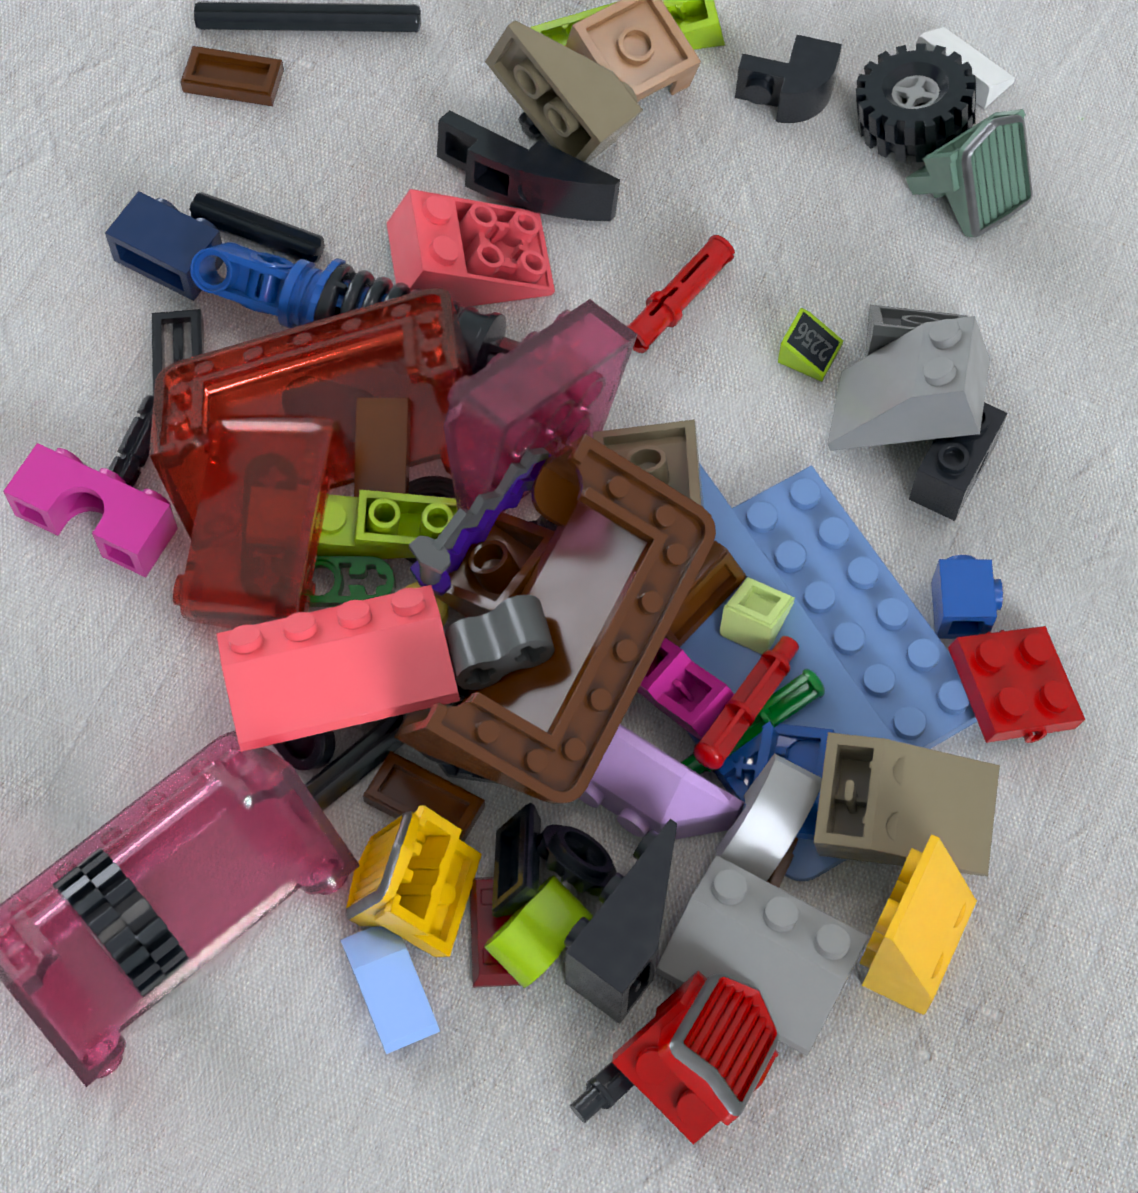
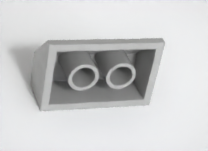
M716 855L690 898L655 973L678 986L683 985L698 970L706 979L710 975L720 973L759 989L777 1028L778 1041L808 1056L850 977L869 936Z

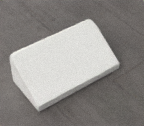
M945 27L925 32L917 40V43H926L928 51H933L936 45L946 47V56L955 51L962 56V64L969 62L972 67V75H975L976 103L984 109L1014 83L1015 77Z

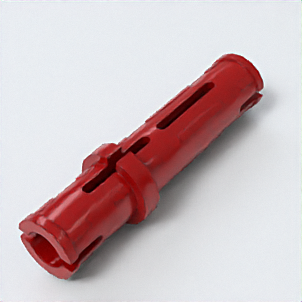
M719 235L711 236L700 251L661 291H655L647 298L644 310L622 330V338L631 349L638 353H645L667 327H674L681 321L683 317L682 311L706 288L724 266L734 259L735 250L730 242Z

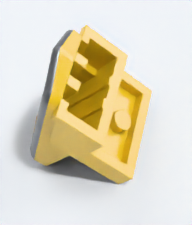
M425 805L418 806L416 812L403 813L369 838L353 872L346 906V916L348 920L358 926L384 927L433 957H450L482 854L459 839L462 831L460 828Z

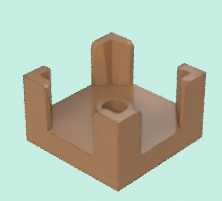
M620 0L573 24L566 43V47L613 71L620 81L627 83L633 89L638 102L672 84L669 90L671 95L686 89L691 85L701 63V60L662 0Z

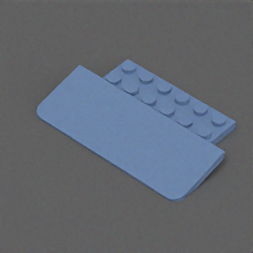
M700 464L704 509L711 514L715 523L716 536L714 541L716 540L728 549L747 577L795 597L794 604L769 650L774 648L782 636L794 639L799 645V650L789 663L791 667L790 672L784 677L774 693L801 675L804 669L815 672L825 688L823 697L816 698L780 724L833 729L835 733L885 738L931 749L977 722L950 652L812 465L731 508ZM742 583L680 647L691 661L727 684L734 694L762 655L720 635L723 608ZM688 732L695 744L700 742L698 738ZM717 769L714 773L716 774V776L718 777L726 791L739 799L734 790L731 788V786L722 776L720 771ZM798 838L799 840L793 851L794 857L785 876L795 881H810L848 859L819 856L814 840Z

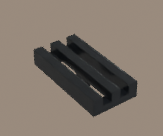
M201 309L152 313L153 396L162 398L165 401L175 400L176 405L186 404V399L194 398L196 403L206 402L204 322ZM191 322L193 384L185 385L184 323ZM164 324H173L174 386L165 385Z

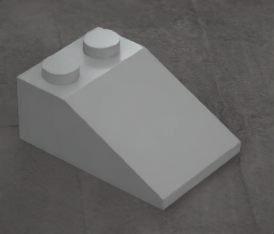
M975 316L923 323L841 371L827 443L830 451L980 434L990 358Z

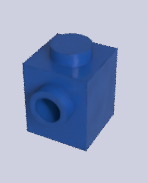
M955 555L947 559H939L931 581L936 635L939 639H956L957 637L991 632L997 618V610H1001L1003 603L1002 581L993 577L992 559H976L970 555Z

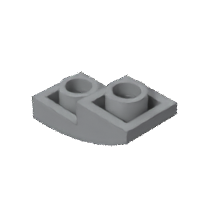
M774 753L744 794L746 808L716 847L717 855L767 881L788 851L806 820L820 791L822 778Z

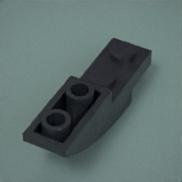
M450 110L439 119L437 157L466 171L465 187L497 201L536 213L586 221H611L615 217L620 179L541 140L537 141L530 149H527Z

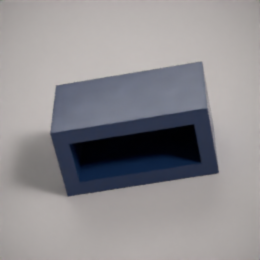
M140 191L135 194L105 232L115 262L192 301L202 291L196 286L191 277L190 265L193 257L200 250L222 244L220 232L208 220L203 218L194 219L178 211L169 201L163 198L154 199ZM218 256L215 262L216 270L224 263Z

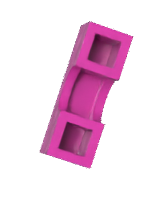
M37 443L3 491L15 516L59 536L68 521L80 513L98 512L103 514L102 519L92 532L101 556L145 578L178 529L171 504L164 496L151 489H144L143 492L127 485L118 474L109 469L101 468L99 471L84 465L76 455L63 448H57L54 451Z

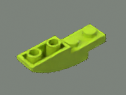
M253 487L248 544L301 549V556H372L381 559L415 558L409 549V544L418 536L437 539L459 508H465V499L359 490V497Z

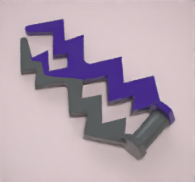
M543 447L527 449L520 463L510 464L497 489L492 492L478 494L469 510L459 508L437 539L418 536L409 544V549L417 559L410 567V571L421 587L432 585L433 592L440 596H443L451 588L450 576L448 574L458 570L470 545L484 542L500 512L504 509L517 508L523 493L532 489L533 482L545 460L551 456Z

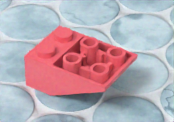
M409 189L386 223L395 282L407 284L410 291L422 289L425 290L428 298L432 295H440L445 299L446 304L450 301H457L461 303L463 308L551 296L555 292L540 213Z

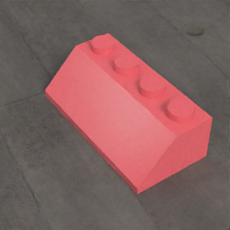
M432 585L419 588H404L384 596L366 600H351L331 608L309 613L298 612L287 618L256 625H241L233 630L217 633L221 667L241 752L432 708L434 704L439 702L445 705L460 701Z

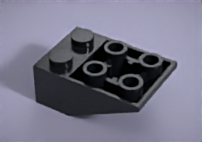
M672 819L668 821L660 833L652 829L645 835L633 854V857L638 861L626 876L618 872L611 878L600 894L599 901L603 903L601 908L591 920L582 917L573 926L563 944L568 948L563 960L566 963V984L618 1024L623 1021L654 979L677 831V823Z

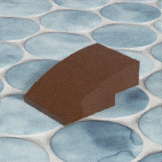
M501 511L486 540L470 545L458 570L448 574L450 576L451 588L443 596L435 593L434 596L466 618L480 616L492 611L504 600L521 595L555 531Z

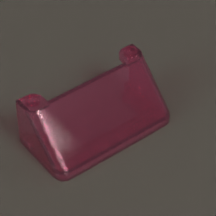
M231 731L213 740L0 904V980L85 1087H87L96 1079L104 1078L111 1074L121 1064L126 1040L120 1032L299 888L311 895L331 894L340 889L347 881L348 875L360 865L291 764L266 747L241 752L236 731ZM99 848L105 851L112 861L120 867L125 876L132 881L156 914L167 925L169 931L175 936L190 959L145 997H142L117 969L53 886L56 881Z

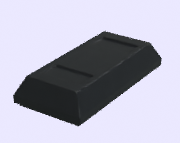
M531 802L521 808L496 830L492 916L496 918L513 915L539 893L540 855L537 852V848L540 844L538 837L541 834V818L535 805Z

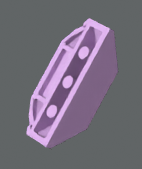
M621 724L587 789L579 798L591 807L597 808L599 805H602L617 815V821L623 828L638 837H644L652 829L660 833L668 821L672 819L677 823L675 839L727 831L742 813L744 805L742 800L729 792L727 793Z

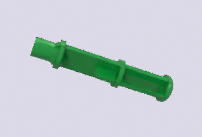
M804 669L801 675L773 693L729 756L760 734L763 729L762 726L769 721L775 728L816 698L823 697L825 688L819 676L812 670ZM694 752L680 762L699 775L705 771L715 772L717 770L701 765L695 758Z

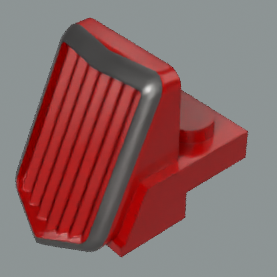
M698 970L656 1008V1015L613 1054L612 1063L694 1145L720 1121L729 1126L743 1113L751 1095L762 1085L775 1058L779 1056V1052L776 1050L779 1035L759 989L720 973L710 975L706 979Z

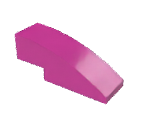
M664 638L637 691L699 740L703 738L724 709L725 704L734 695L727 684L691 661L683 649Z

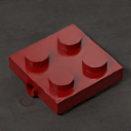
M1046 626L1010 631L1001 630L994 633L987 632L986 634L957 637L948 647L986 743L1021 737L1024 738L1025 743H1033L1044 738L1047 733L1076 729L1086 720Z

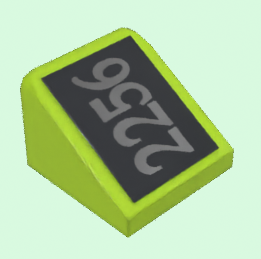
M800 308L781 342L778 363L823 382L843 345V340L811 312Z

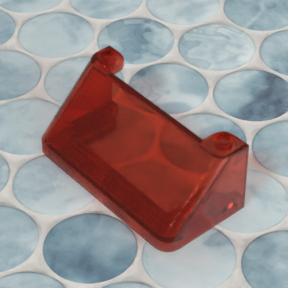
M442 288L421 290L193 356L170 364L157 375L149 456L196 552L213 547H226L239 538L244 530L245 476L247 468L260 455L275 454L285 459L294 473L295 491L320 493L354 483L357 398H409L411 400L410 467L441 459L444 469L448 474L462 478L475 477L484 471L495 468L494 453L457 312L447 290ZM271 467L268 468L267 475L258 477L257 481L262 482L266 489H274L275 483L284 481V477L279 476L276 469Z

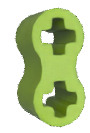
M552 875L539 886V893L517 910L494 933L484 947L523 988H526L539 978L558 958L566 947L563 944L573 926L582 917L591 920L593 915L555 875Z

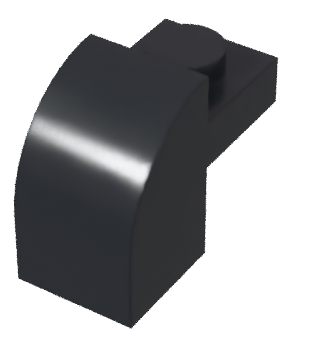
M796 35L789 63L742 54L738 67L735 98L747 100L754 104L778 107L776 119L778 123H798L815 117L830 101L837 77L842 44Z

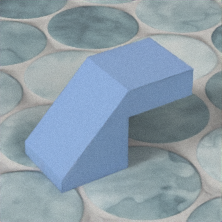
M370 927L340 940L386 1054L440 1032L402 937L384 927Z

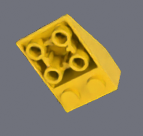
M931 834L923 853L911 848L859 963L869 968L862 986L922 1015H925L937 993L977 902L939 837Z

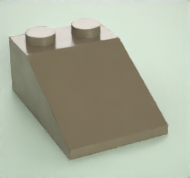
M516 20L507 26L485 61L550 145L585 163H589L615 143L643 111L638 104L637 96L633 89L627 83L620 81L613 71Z
M695 419L593 432V439L704 508Z

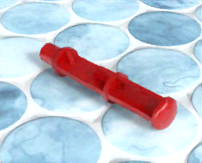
M782 636L772 650L763 652L760 660L733 697L725 704L724 709L700 742L694 747V756L701 765L709 769H719L722 767L725 759L748 727L753 724L756 716L781 681L790 672L791 667L789 663L799 650V645L794 639Z

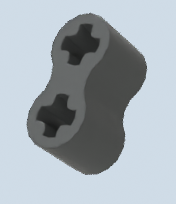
M517 595L508 598L492 611L480 616L458 620L445 631L458 686L468 690L490 687L510 672L541 665L548 661L555 651L541 601L532 595Z

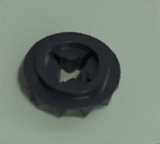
M552 824L546 826L538 837L540 844L537 852L541 858L547 861V869L556 872L561 877V883L568 882L573 885L577 892L583 893L587 891L591 895L600 897L605 886L617 873L613 861L605 848L593 837L577 828Z

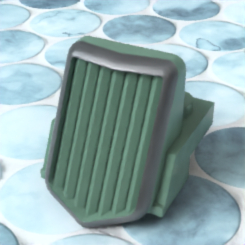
M1024 110L995 112L924 157L925 166L905 178L912 195L933 194L934 198L946 195L961 230L967 237H978L1025 207L1031 201L1033 191L1024 121L1026 114Z

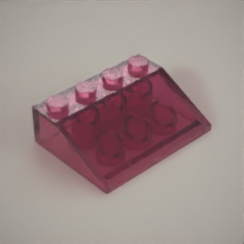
M589 299L572 311L564 310L551 325L539 333L537 331L529 333L519 346L507 354H497L484 369L472 377L464 376L460 378L448 394L447 401L450 404L443 425L457 511L459 508L469 510L478 494L496 490L510 464L520 463L527 449L543 447L553 455L584 434L593 438V432L603 431L638 334ZM531 490L525 491L521 499L531 493Z

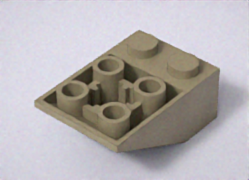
M828 732L814 835V845L819 856L904 866L911 848L923 853L932 834L941 839L960 873L988 877L1000 765L885 738Z

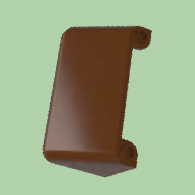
M584 434L548 457L535 478L531 489L532 503L536 511L545 519L557 525V528L521 595H532L540 599L555 648L552 657L541 665L510 672L490 687L469 690L462 704L458 706L443 705L439 702L434 704L432 708L407 713L394 738L419 752L551 804L570 803L580 798L587 789L699 573L716 536L713 518L701 505L587 434Z

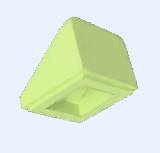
M747 577L723 608L720 635L763 654L773 645L794 604L795 597Z

